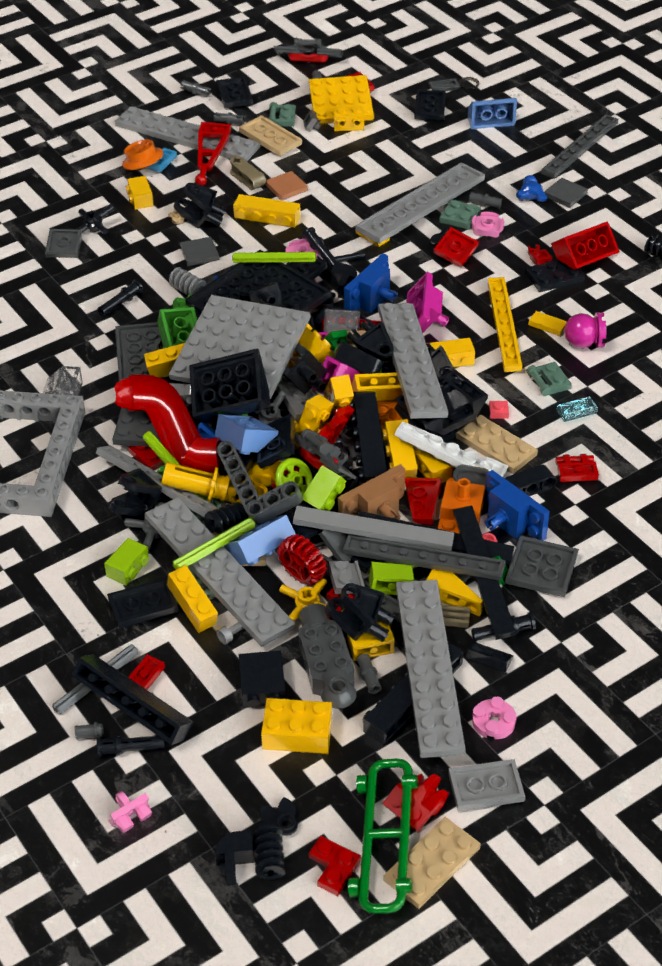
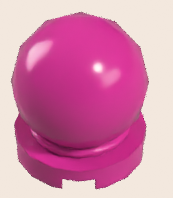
M597 312L594 318L584 313L575 314L570 317L564 328L565 338L569 344L577 348H586L595 343L597 348H604L605 343H602V340L606 339V321H602L604 313Z

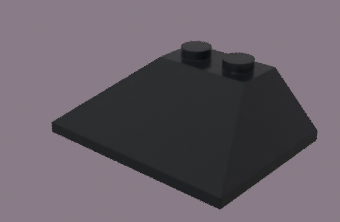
M456 369L437 378L448 409V417L415 418L426 429L441 435H446L473 421L488 399V394ZM401 395L395 398V402L408 413L404 396Z

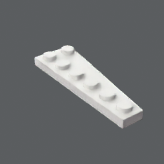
M402 422L395 432V436L399 437L400 440L413 444L419 450L432 454L435 458L449 463L454 468L461 464L486 468L489 471L493 470L503 477L509 467L489 457H486V459L478 457L473 450H469V452L464 451L456 443H445L441 437L406 422Z

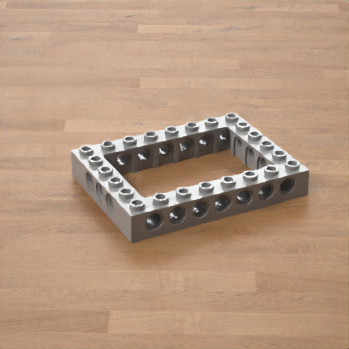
M0 390V419L35 420L36 422L40 420L53 421L55 423L35 485L0 483V513L52 517L85 415L83 396Z

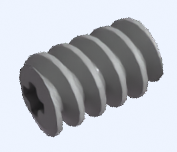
M180 267L175 268L169 276L171 287L186 295H192L207 285L206 281Z

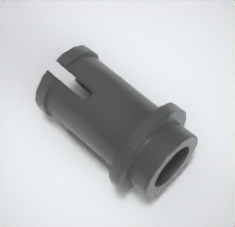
M94 722V724L75 726L76 740L103 737L102 723Z

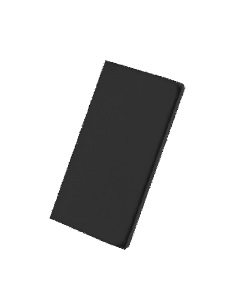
M473 642L467 649L466 659L506 672L513 659V655Z

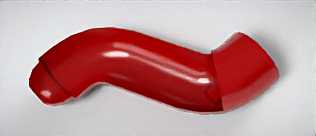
M129 375L128 378L116 383L114 386L116 392L115 404L123 409H128L130 412L146 411L162 445L181 466L214 473L215 467H217L219 475L224 474L223 463L217 461V447L222 442L219 437L202 438L182 397L170 383L153 375Z

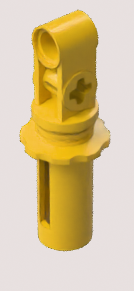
M166 462L161 485L205 495V497L208 496L207 502L209 503L212 498L219 499L221 502L242 503L239 496L236 499L237 492L229 475H219L217 467H215L214 473H209ZM253 483L259 496L268 492L264 485Z

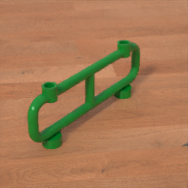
M404 759L378 760L369 768L368 775H357L356 779L358 794L366 793L360 878H349L348 892L350 898L359 897L360 906L368 913L396 912L403 906L406 893H412V879L407 878L411 793L412 789H417L418 779L417 775H412V767ZM383 768L403 769L400 828L373 829L377 772ZM400 838L396 899L392 903H370L368 901L372 839Z

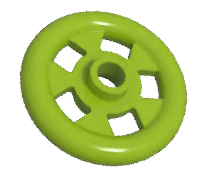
M287 458L282 461L275 473L276 487L293 481L298 485L303 495L313 480L309 467L297 458ZM294 466L299 468V472L294 471ZM285 469L289 471L286 477L283 475ZM302 477H305V482H306L305 485H303V478H302Z

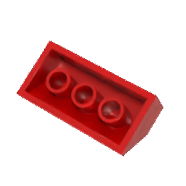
M608 221L551 243L556 258L574 270L620 252Z

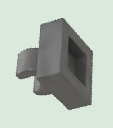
M310 110L303 121L305 130L310 132L313 127L319 130L321 126L315 111Z

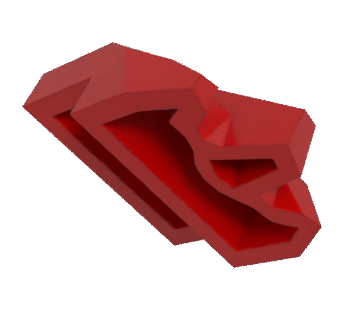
M350 405L343 408L339 407L333 413L334 417L322 427L318 434L327 438L330 444H334L354 409Z
M423 774L417 775L418 787L417 789H412L410 827L417 832L422 829L431 816L435 817L449 795V792L443 789L437 791L441 777L432 774L426 780H424ZM402 782L394 787L382 803L400 819Z

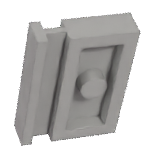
M349 561L329 562L328 570L335 594H341L342 588L348 583L365 587L358 561H354V563H349Z

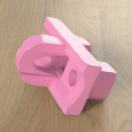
M123 791L116 794V801L120 809L110 814L111 819L109 823L111 826L116 825L122 833H125L134 826L129 817L130 815L136 813L141 822L149 818L152 811L148 805L149 797L147 794L144 793L130 802Z

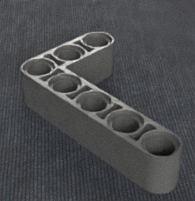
M224 441L218 445L217 453L245 511L255 521V524H263L303 501V494L298 485L293 481L286 482L259 496L234 445L230 441Z

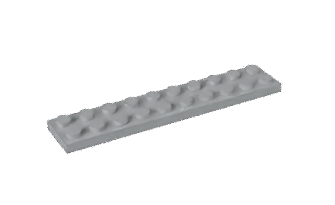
M131 106L115 120V126L198 150V131L200 125ZM230 134L229 140L219 156L228 159L240 156L245 161H248L260 148V143ZM203 137V149H216L221 139Z
M460 163L358 223L356 231L380 244L485 180V174Z
M378 304L381 322L384 324L394 347V352L391 356L410 419L447 418L448 409L413 304Z
M178 497L145 512V519L180 557L214 538V535ZM224 546L189 565L190 569L261 647L295 629V623Z
M437 580L396 582L420 758L465 755L466 749Z

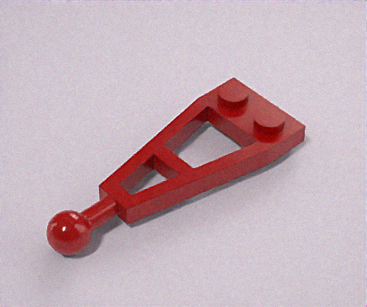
M201 122L198 131V171L200 173L195 177L197 185L203 186L207 183L206 171L212 170L229 140L231 124ZM203 137L221 139L216 149H203ZM203 156L211 157L208 163H203Z

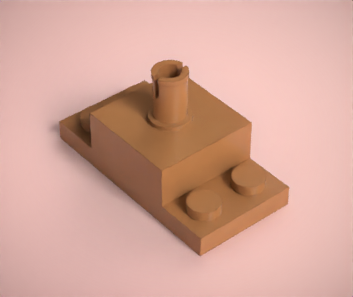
M400 464L339 496L338 513H349L350 515L358 516L359 511H364L399 520L401 517L399 514V499L405 496V468Z

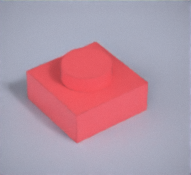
M489 401L490 419L509 418L508 402Z

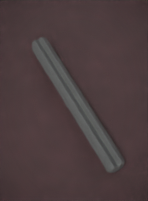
M131 644L107 663L118 670L138 655V649ZM82 683L78 684L52 705L53 710L57 714H62L89 693L91 689Z

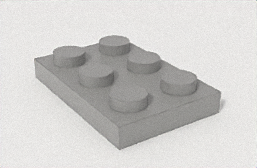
M515 759L448 769L458 811L525 802V793Z

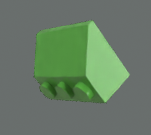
M194 307L160 309L157 324L163 348L186 343L197 322Z

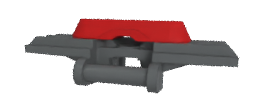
M295 38L293 45L274 46L273 48L278 55H288L290 61L325 63L328 57L340 58L343 56L342 49L324 47L321 45V39L306 40ZM305 45L313 46V48H305Z
M310 429L303 430L301 435L294 431V441L301 446L300 456L318 470L323 465L348 480L356 479L355 475L342 466L348 459V455L344 452L341 454L339 447L330 444L327 438Z

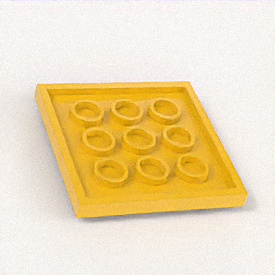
M367 75L309 79L312 109L316 112L320 124L334 123V107L340 106L364 107V121L374 120Z

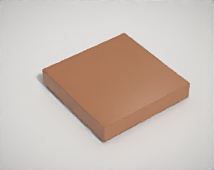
M293 171L268 179L265 184L280 200L308 191V186Z

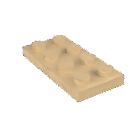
M262 115L239 126L240 133L259 142L260 145L278 156L302 145L301 138Z
M479 415L456 433L458 440L480 454L508 465L507 471L512 474L516 473L538 454V449L482 415Z
M444 817L408 851L407 878L412 879V893H406V899L420 909L480 849L481 843L447 817ZM398 862L383 875V881L394 890H396Z

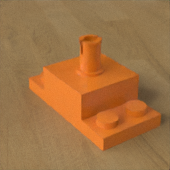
M449 478L446 482L441 503L438 529L459 533L453 509L471 505L478 524H480L485 500V485L471 484L466 478H461L458 482L454 478Z

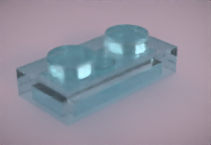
M589 396L559 404L556 411L562 420L567 422L596 414L598 407Z

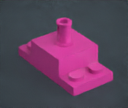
M428 271L407 292L406 303L413 304L422 333L434 321L442 327H445L449 321V317L442 314L443 292L433 286V274Z

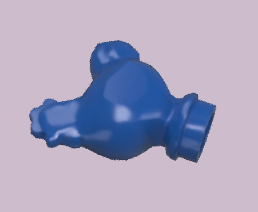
M532 175L524 178L521 190H518L516 193V197L519 200L537 199V201L543 202L548 198L543 192L542 185L537 183L536 178Z

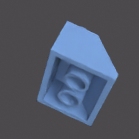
M517 98L471 102L468 106L470 128L515 126Z
M218 414L215 437H219L222 442L230 441L239 450V453L250 455V452H259L278 435L279 431L252 416Z
M287 515L278 516L263 524L256 525L254 529L229 542L224 547L240 565L248 564L251 566L260 561L259 557L263 555L267 557L275 553V548L287 537L295 535V532Z

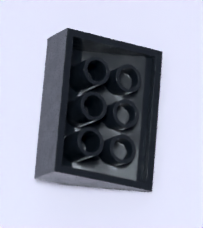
M258 348L189 365L192 416L200 423L217 421L218 414L243 415L271 408L269 387Z

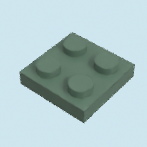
M451 200L440 216V223L470 230L472 218L475 215L476 217L479 216L481 207Z

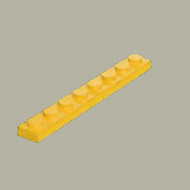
M505 277L488 278V289L504 372L522 371V362Z

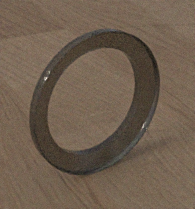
M464 77L458 81L463 89H475L479 86V80L473 77ZM469 80L474 81L477 85L467 88L463 87L461 83Z

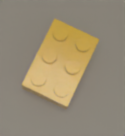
M266 698L261 733L262 750L328 754L332 725V702Z

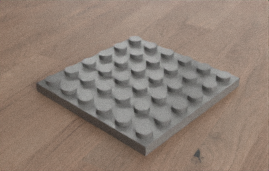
M211 295L175 361L169 377L172 380L190 383L189 365L258 348L271 399L307 326L310 313Z

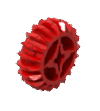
M297 534L291 535L281 542L277 551L278 558L282 562L281 565L285 567V571L290 574V577H294L295 581L298 580L301 584L304 583L307 586H313L324 578L327 562L323 559L324 555L319 552L320 549L315 547V543L312 544L308 538L305 539L304 536Z

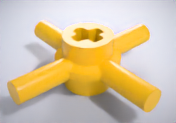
M325 578L319 580L313 588L303 587L299 591L284 584L281 585L279 591L295 599L297 607L289 615L293 622L299 617L300 611L310 604H322L326 607L325 604L319 601L318 593L327 584Z

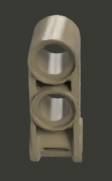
M234 156L230 158V164L232 165L230 174L251 191L266 184L264 174L242 157Z

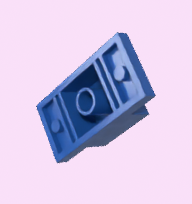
M382 253L344 287V309L351 310L350 317L359 308L371 313L385 299L391 302L396 300L398 293L390 290L388 255Z
M489 471L486 475L485 501L489 504L488 518L484 521L485 526L491 531L499 526L515 539L528 532L538 540H545L547 538L550 511L495 471Z

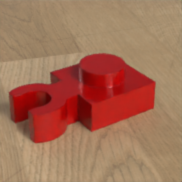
M535 244V249L528 246V254L535 265L552 261V256L546 249L540 250V245Z

